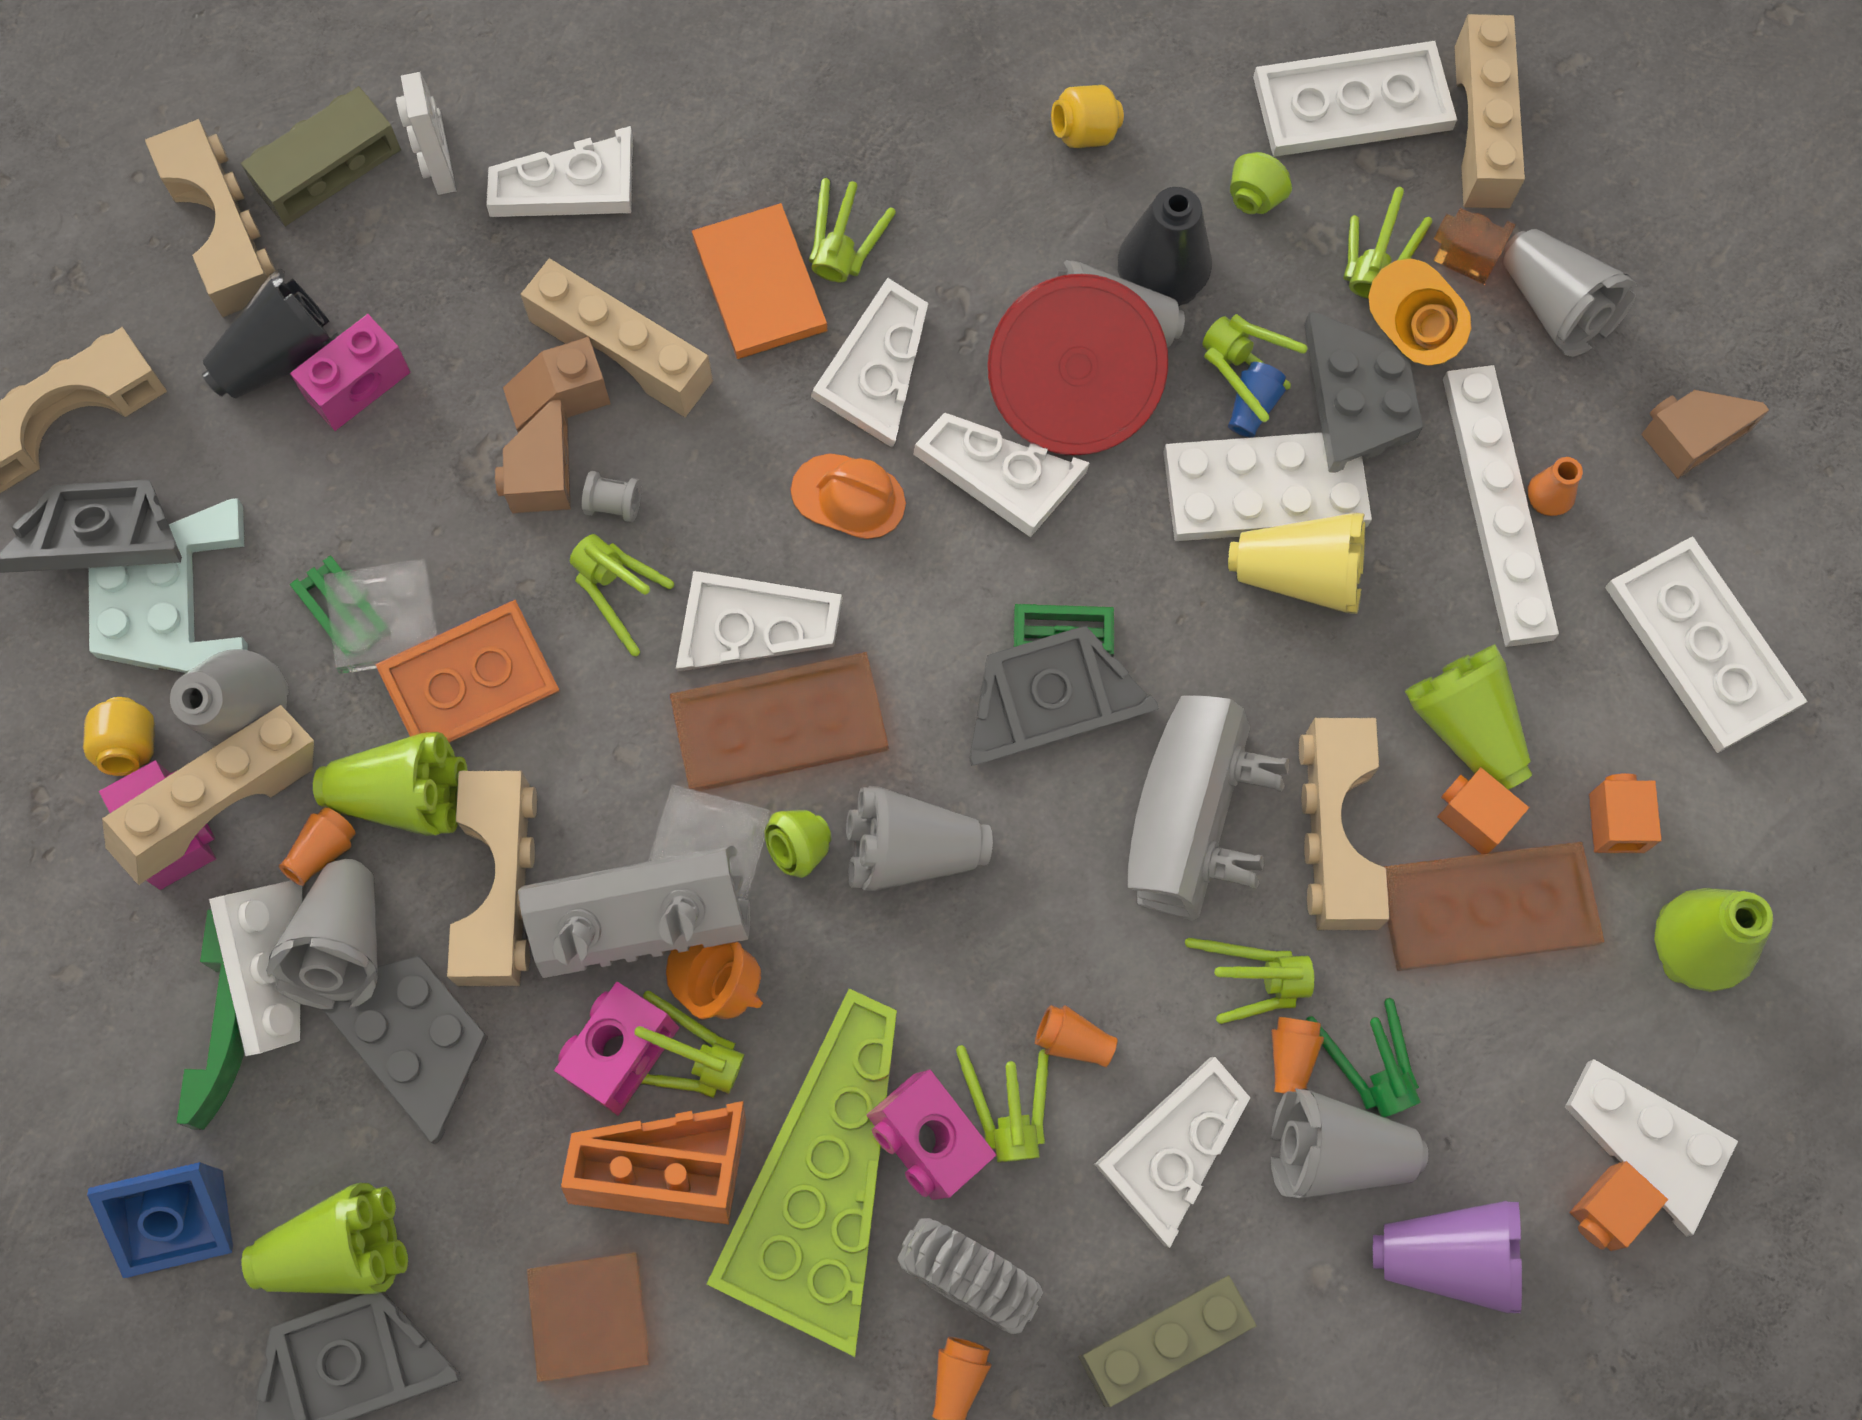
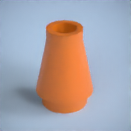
M1562 457L1554 465L1535 475L1528 485V498L1532 507L1540 514L1546 516H1557L1568 512L1575 503L1579 480L1583 475L1581 464L1574 458Z
M325 807L318 814L312 813L287 857L279 865V868L291 881L304 886L312 876L351 848L350 840L355 836L356 832L343 816L330 808Z
M1053 1005L1047 1008L1035 1038V1044L1045 1048L1046 1055L1096 1063L1103 1067H1107L1111 1062L1118 1042L1116 1037L1105 1033L1066 1005L1061 1009Z
M1286 1017L1278 1018L1277 1030L1272 1029L1275 1071L1274 1092L1286 1093L1288 1091L1296 1092L1295 1089H1307L1325 1038L1319 1036L1321 1023Z
M947 1338L945 1349H939L933 1418L937 1420H966L967 1413L992 1366L991 1363L987 1362L990 1353L988 1347L962 1338Z

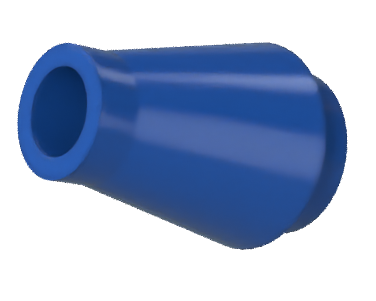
M1251 362L1248 370L1241 372L1240 379L1269 414L1286 391L1283 386L1286 376L1275 367L1261 362ZM1237 393L1228 428L1241 436L1254 438L1263 422Z

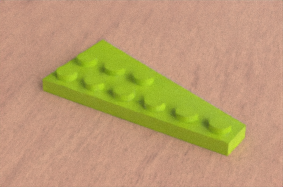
M849 988L706 1285L855 1357L881 1145L872 1133V1128L875 1126L867 1117V1114L887 1097L897 1010Z

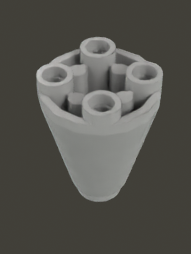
M861 787L858 795V810H849L846 823L847 839L855 841V857L852 856L849 862L848 883L851 888L876 891L973 871L977 865L987 866L991 859L993 847L990 825L980 824L975 818L882 787Z

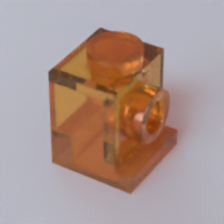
M1462 208L1459 209L1455 217L1446 214L1433 239L1441 243L1433 261L1485 285L1516 224L1507 221L1504 228L1492 223L1486 216L1471 213Z

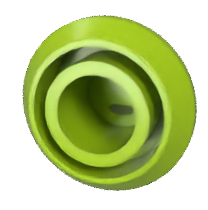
M1262 152L1248 153L1237 158L1233 167L1230 193L1238 209L1247 214H1264L1290 196L1292 192L1290 174L1279 160Z
M808 810L778 811L771 815L766 825L765 842L770 856L782 872L787 875L803 878L808 876L827 855L829 843L831 842V832L828 824L821 816H815Z

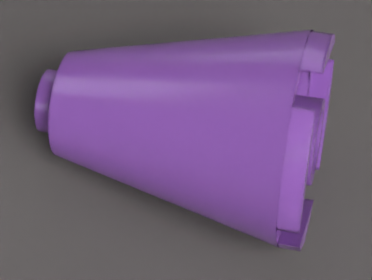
M1502 1201L1384 1224V1235H1373V1268L1384 1269V1279L1386 1281L1508 1314L1520 1313L1522 1307V1259H1520L1521 1227L1519 1202Z

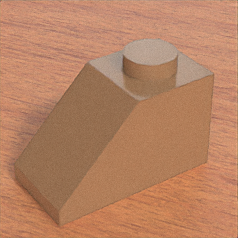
M589 337L540 352L503 387L518 433L551 400L561 399L567 418L611 404Z
M1693 390L1679 400L1672 395L1658 404L1649 413L1653 420L1641 435L1678 479L1752 431L1769 409L1763 402Z
M561 399L551 400L503 448V467L495 468V484L498 496H505L512 513L571 509L568 419Z

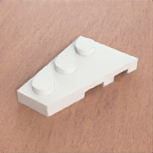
M420 72L401 75L404 96L396 97L398 112L403 127H407L412 151L417 153L423 179L432 178L438 195L455 192L456 186L441 111L436 107L433 96H430L428 86Z
M631 126L615 130L616 137L592 143L591 138L574 142L575 149L551 156L542 151L489 167L487 209L489 216L631 213L633 156Z
M887 278L814 387L811 397L893 448L896 442L899 422L928 303Z
M944 413L915 444L913 455L1029 537L1037 531L1087 473L1090 464L1074 457L1072 462L1049 455L1047 454L1048 449L1034 443H1030L1029 447L1003 439L999 431Z
M693 571L676 670L679 672L834 647L842 595Z
M287 881L209 899L245 1056L263 1053L299 1042L300 1003L282 995L276 989L278 979L273 973L268 977L266 969L272 950L302 904V886L293 881Z
M1210 1057L1094 1164L1159 1241L1168 1248L1171 1247L1179 1230L1177 1228L1190 1204H1194L1203 1187L1201 1184L1217 1155L1221 1154L1250 1100V1096L1216 1057Z
M1595 1059L1587 1062L1565 1108L1610 1156H1615L1620 1162L1627 1161L1669 1199L1663 1208L1674 1219L1672 1222L1686 1237L1694 1235L1738 1141Z

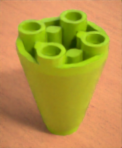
M1495 644L1477 652L1471 657L1468 654L1449 663L1442 668L1443 674L1434 679L1428 677L1405 690L1412 707L1474 774L1481 767L1508 790L1532 776L1528 767L1531 761L1506 663Z
M425 732L331 761L327 766H320L314 774L313 794L319 806L328 807L340 814L426 836L453 833L458 826L456 813L459 771H468L467 764L463 757H455L454 751L444 734Z
M1712 888L1685 891L1662 907L1656 921L1654 941L1659 959L1663 963L1665 974L1674 982L1683 983L1689 988L1707 992L1734 987L1749 977L1757 964L1772 930L1773 913L1767 901L1755 893Z
M370 1183L349 1185L262 1235L253 1245L247 1246L242 1253L241 1266L247 1284L252 1289L262 1288L267 1292L378 1294L386 1292L394 1283L395 1276L405 1273L408 1267L407 1250L404 1244L397 1240L396 1227L393 1221L396 1205L392 1192L387 1187L375 1188Z

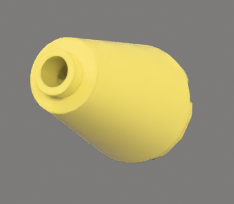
M1350 513L1241 532L1239 542L1230 543L1229 571L1237 572L1238 582L1345 613L1357 614L1361 597V589H1357V584H1360L1364 565L1365 522L1363 521L1365 515L1364 513Z

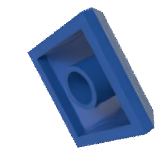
M199 1162L88 1189V1199L123 1278L232 1253L233 1241L223 1170Z

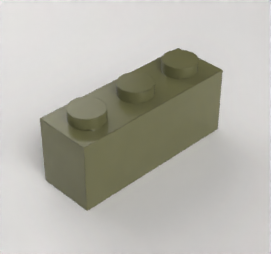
M358 86L347 94L333 99L329 106L309 119L299 121L289 132L269 145L256 149L249 158L241 162V165L253 188L282 224L287 226L399 152L401 148L389 121Z
M1230 1275L1078 1357L1103 1406L1112 1407L1255 1328L1257 1325Z

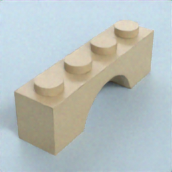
M1468 14L1455 45L1457 86L1465 87L1468 100V131L1461 166L1463 206L1470 208L1510 209L1525 180L1514 16Z
M197 119L145 139L159 176L175 202L202 204L215 211V225L209 239L192 256L208 295L221 316L225 317L243 310L269 275L276 270L266 249L257 251L253 240L261 237L249 209L241 212L237 201L245 199L233 171L225 174L221 164L229 161L218 135L214 134L208 137L200 120Z
M550 258L520 294L531 323L565 344L589 337L592 347L608 355L627 370L640 384L646 394L683 417L688 415L713 382L707 354Z
M123 327L111 334L100 336L90 347L70 359L55 363L48 372L26 385L12 389L5 398L0 400V493L40 469L39 447L42 437L49 426L63 414L80 407L101 406L114 410L126 417L167 392Z
M281 705L102 818L105 848L135 882L140 885L184 856L196 834L226 807L254 794H265L271 798L311 772L313 768L314 740Z
M1314 718L1306 735H1300L1299 760L1301 765H1308L1309 784H1303L1302 811L1303 814H1310L1311 833H1306L1304 855L1306 864H1313L1314 884H1309L1307 889L1309 915H1316L1317 930H1379L1389 920L1386 868L1367 860L1353 848L1345 835L1341 820L1342 803L1346 793L1368 782L1379 768L1376 718Z
M459 771L456 822L465 834L482 841L490 847L495 861V879L484 903L471 915L450 924L447 977L456 986H520L521 971H528L530 944L528 939H522L523 918L518 890L525 885L526 868H533L535 844L533 837H527L528 818L536 817L537 792L535 787H529L530 784L522 771Z

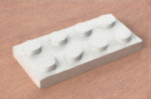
M1435 41L1256 67L1253 76L1273 157L1450 131L1454 129L1457 122Z
M1322 433L1165 444L1163 453L1175 541L1240 537L1241 532L1350 513H1364L1363 522H1365V527H1368L1372 520L1362 456L1347 462L1344 469L1339 472H1329Z
M1693 536L1612 579L1606 585V590L1717 753L1795 711L1807 702Z

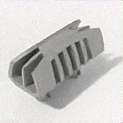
M1181 696L1168 720L1143 787L1131 841L1128 862V888L1137 891V904L1193 921L1200 916L1208 883L1213 878L1247 885L1255 889L1259 885L1256 873L1247 870L1263 871L1264 856L1219 848V842L1234 786H1237L1239 782L1273 788L1282 792L1285 785L1282 776L1278 774H1288L1289 759L1245 752L1250 725L1244 708L1232 699L1211 696Z
M734 846L721 847L524 885L518 890L521 915L534 961L542 978L584 971L587 969V966L599 963L601 967L610 966L613 961L626 959L627 962L637 961L638 956L641 955L663 956L664 951L677 949L678 953L689 951L690 946L703 944L704 948L748 940L750 932V901L738 899L743 877L742 875L732 876L729 858L737 856V849Z

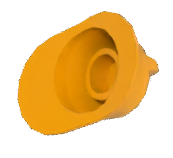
M1411 258L1397 260L1381 269L1372 281L1368 295L1370 312L1380 328L1399 350L1413 362L1427 366L1443 364L1457 356L1467 344L1472 328L1470 312L1454 289L1438 271L1423 261Z

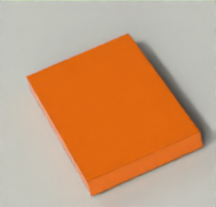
M782 203L692 230L695 246L737 359L828 331L825 316Z
M516 600L375 664L410 737L425 732H439L444 734L449 743L560 692Z

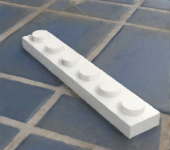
M1490 365L1447 371L1443 378V383L1505 647L1554 641L1559 635L1495 367Z

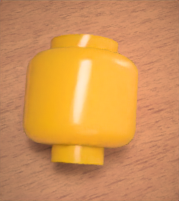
M1105 85L1068 87L1060 95L1059 100L1053 103L1051 111L1053 131L1069 148L1108 145L1115 138L1117 130L1122 126L1124 120L1121 102L1116 100L1113 92Z
M113 697L91 708L84 723L83 749L86 759L101 772L108 775L126 776L137 771L150 761L154 753L155 722L153 714L145 706L127 697Z

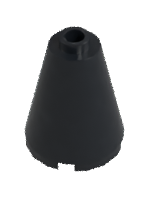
M1169 187L1162 190L1155 197L1121 244L1117 269L1120 278L1173 298L1177 301L1178 306L1187 304L1196 297V294L1203 289L1210 278L1212 257L1202 205L1195 193L1183 187Z
M277 269L269 275L203 359V364L207 370L202 373V376L212 390L221 397L228 393L236 399L290 374L339 336L337 332L332 337H329L323 328L329 322V319L294 279H291L286 284L284 283L285 271L282 269Z

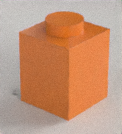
M1480 767L1470 780L1460 774L1445 791L1441 798L1448 805L1437 817L1485 857L1502 841L1530 807Z
M1614 774L1607 776L1600 785L1589 793L1594 853H1646L1662 841L1656 781H1637V775Z
M1624 1161L1610 1166L1569 1213L1580 1222L1578 1230L1590 1243L1599 1249L1604 1250L1607 1247L1610 1251L1627 1248L1669 1199L1632 1165Z

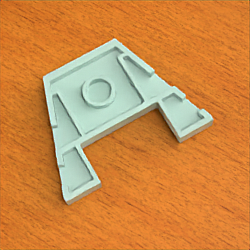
M238 498L226 500L169 524L182 556L181 563L89 568V651L96 658L155 670L163 668L186 674L219 652L232 649L248 650V643L242 637L195 642L192 554L199 551L244 547L243 505Z

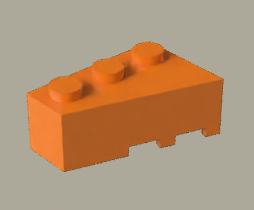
M744 1102L726 1104V1108L694 1114L692 1111L677 1113L673 1118L641 1123V1120L571 1133L561 1189L568 1204L729 1225L746 1124Z

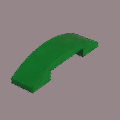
M212 910L207 911L200 958L201 963L215 972H220L206 1070L184 1069L176 1121L177 1124L192 1130H204L214 1118L235 1081L244 1055L243 1043Z

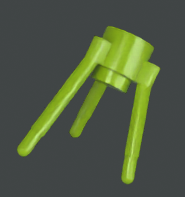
M824 178L821 181L814 246L809 262L812 263L813 272L818 276L840 283L847 281L849 274L853 276L859 275L863 261L888 227V224L896 214V210L891 207L887 209L856 253L853 248L854 241L844 235L854 202L857 183L854 181L849 182L834 231L828 233L827 238H825L830 180Z
M1397 187L1394 191L1376 248L1366 250L1363 256L1360 257L1359 217L1353 215L1350 218L1348 264L1343 279L1350 281V290L1360 297L1369 299L1368 295L1372 281L1382 268L1391 264L1392 259L1385 252L1404 194L1402 187ZM1431 217L1423 219L1398 260L1410 259L1432 224Z
M1235 314L1231 320L1223 316L1213 323L1203 339L1202 346L1207 350L1204 358L1219 369L1262 422H1267L1269 420L1268 413L1229 364L1233 363L1235 366H1238L1243 362H1246L1248 365L1251 362L1264 363L1251 353L1254 342L1249 339V335L1303 354L1307 352L1308 347L1292 338L1251 324L1238 314ZM1285 380L1283 386L1288 390L1291 384L1288 380Z
M591 534L578 543L570 556V564L580 572L575 582L588 592L630 654L636 657L640 654L638 646L596 584L608 585L618 576L640 593L648 594L650 587L624 568L623 565L667 589H672L674 582L660 574V572L627 555L614 543L608 545L596 534Z
M1187 938L1185 940V946L1188 948L1266 962L1265 967L1233 966L1217 967L1214 970L1217 977L1264 979L1266 992L1268 994H1276L1274 998L1218 1014L1216 1021L1219 1024L1244 1019L1275 1009L1296 1008L1297 998L1312 997L1314 969L1309 956H1292L1291 951H1270L1196 938Z
M645 991L643 994L645 1000L667 1013L671 1019L711 1046L703 1044L700 1050L658 1032H653L641 1026L636 1027L634 1033L637 1037L695 1061L691 1074L700 1077V1080L647 1074L641 1084L694 1091L711 1098L715 1097L717 1089L729 1094L745 1054L734 1050L736 1043L719 1037L651 991Z
M963 1045L958 1046L956 1053L984 1130L985 1141L992 1150L996 1149L997 1162L1040 1158L1038 1145L1045 1144L1043 1119L1049 1055L1045 1054V1049L1040 1050L1038 1056L1031 1125L1029 1115L1021 1114L1016 1064L1013 1061H1009L1005 1066L1009 1116L997 1118L999 1129H996L967 1050Z

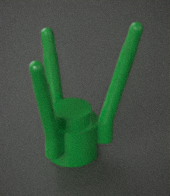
M1387 998L1384 1001L1397 1063L1380 1019L1377 1017L1372 1018L1370 1025L1385 1066V1070L1369 1076L1373 1084L1372 1087L1369 1088L1322 1027L1320 1028L1319 1035L1320 1037H1325L1322 1046L1358 1091L1365 1109L1377 1106L1380 1115L1384 1118L1421 1103L1416 1091L1419 1086L1411 1069L1400 1019L1397 1014L1395 1001L1392 998ZM1313 1016L1306 1018V1021L1318 1023Z

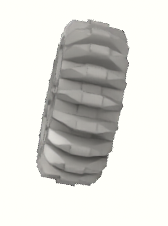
M924 1218L919 1219L913 1230L910 1229L902 1243L903 1248L897 1260L903 1270L932 1290L993 1326L1010 1334L1022 1333L1026 1324L1031 1322L1039 1308L1038 1303L1043 1295L1040 1284L1011 1262L968 1238L961 1232H957L936 1220Z

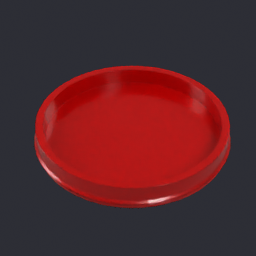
M1081 273L1057 276L1045 280L1024 292L1013 302L1001 318L991 340L988 354L990 390L994 402L1005 421L1028 442L1048 449L1047 451L1063 455L1098 453L1130 438L1148 421L1155 411L1164 392L1168 375L1167 343L1162 327L1152 309L1137 293L1127 286L1107 277Z

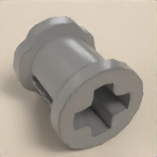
M590 471L586 477L582 494V510L584 514L592 516L596 511L623 516L625 522L633 523L637 517L641 500L642 486L640 479L631 478L629 482L602 478L599 472Z

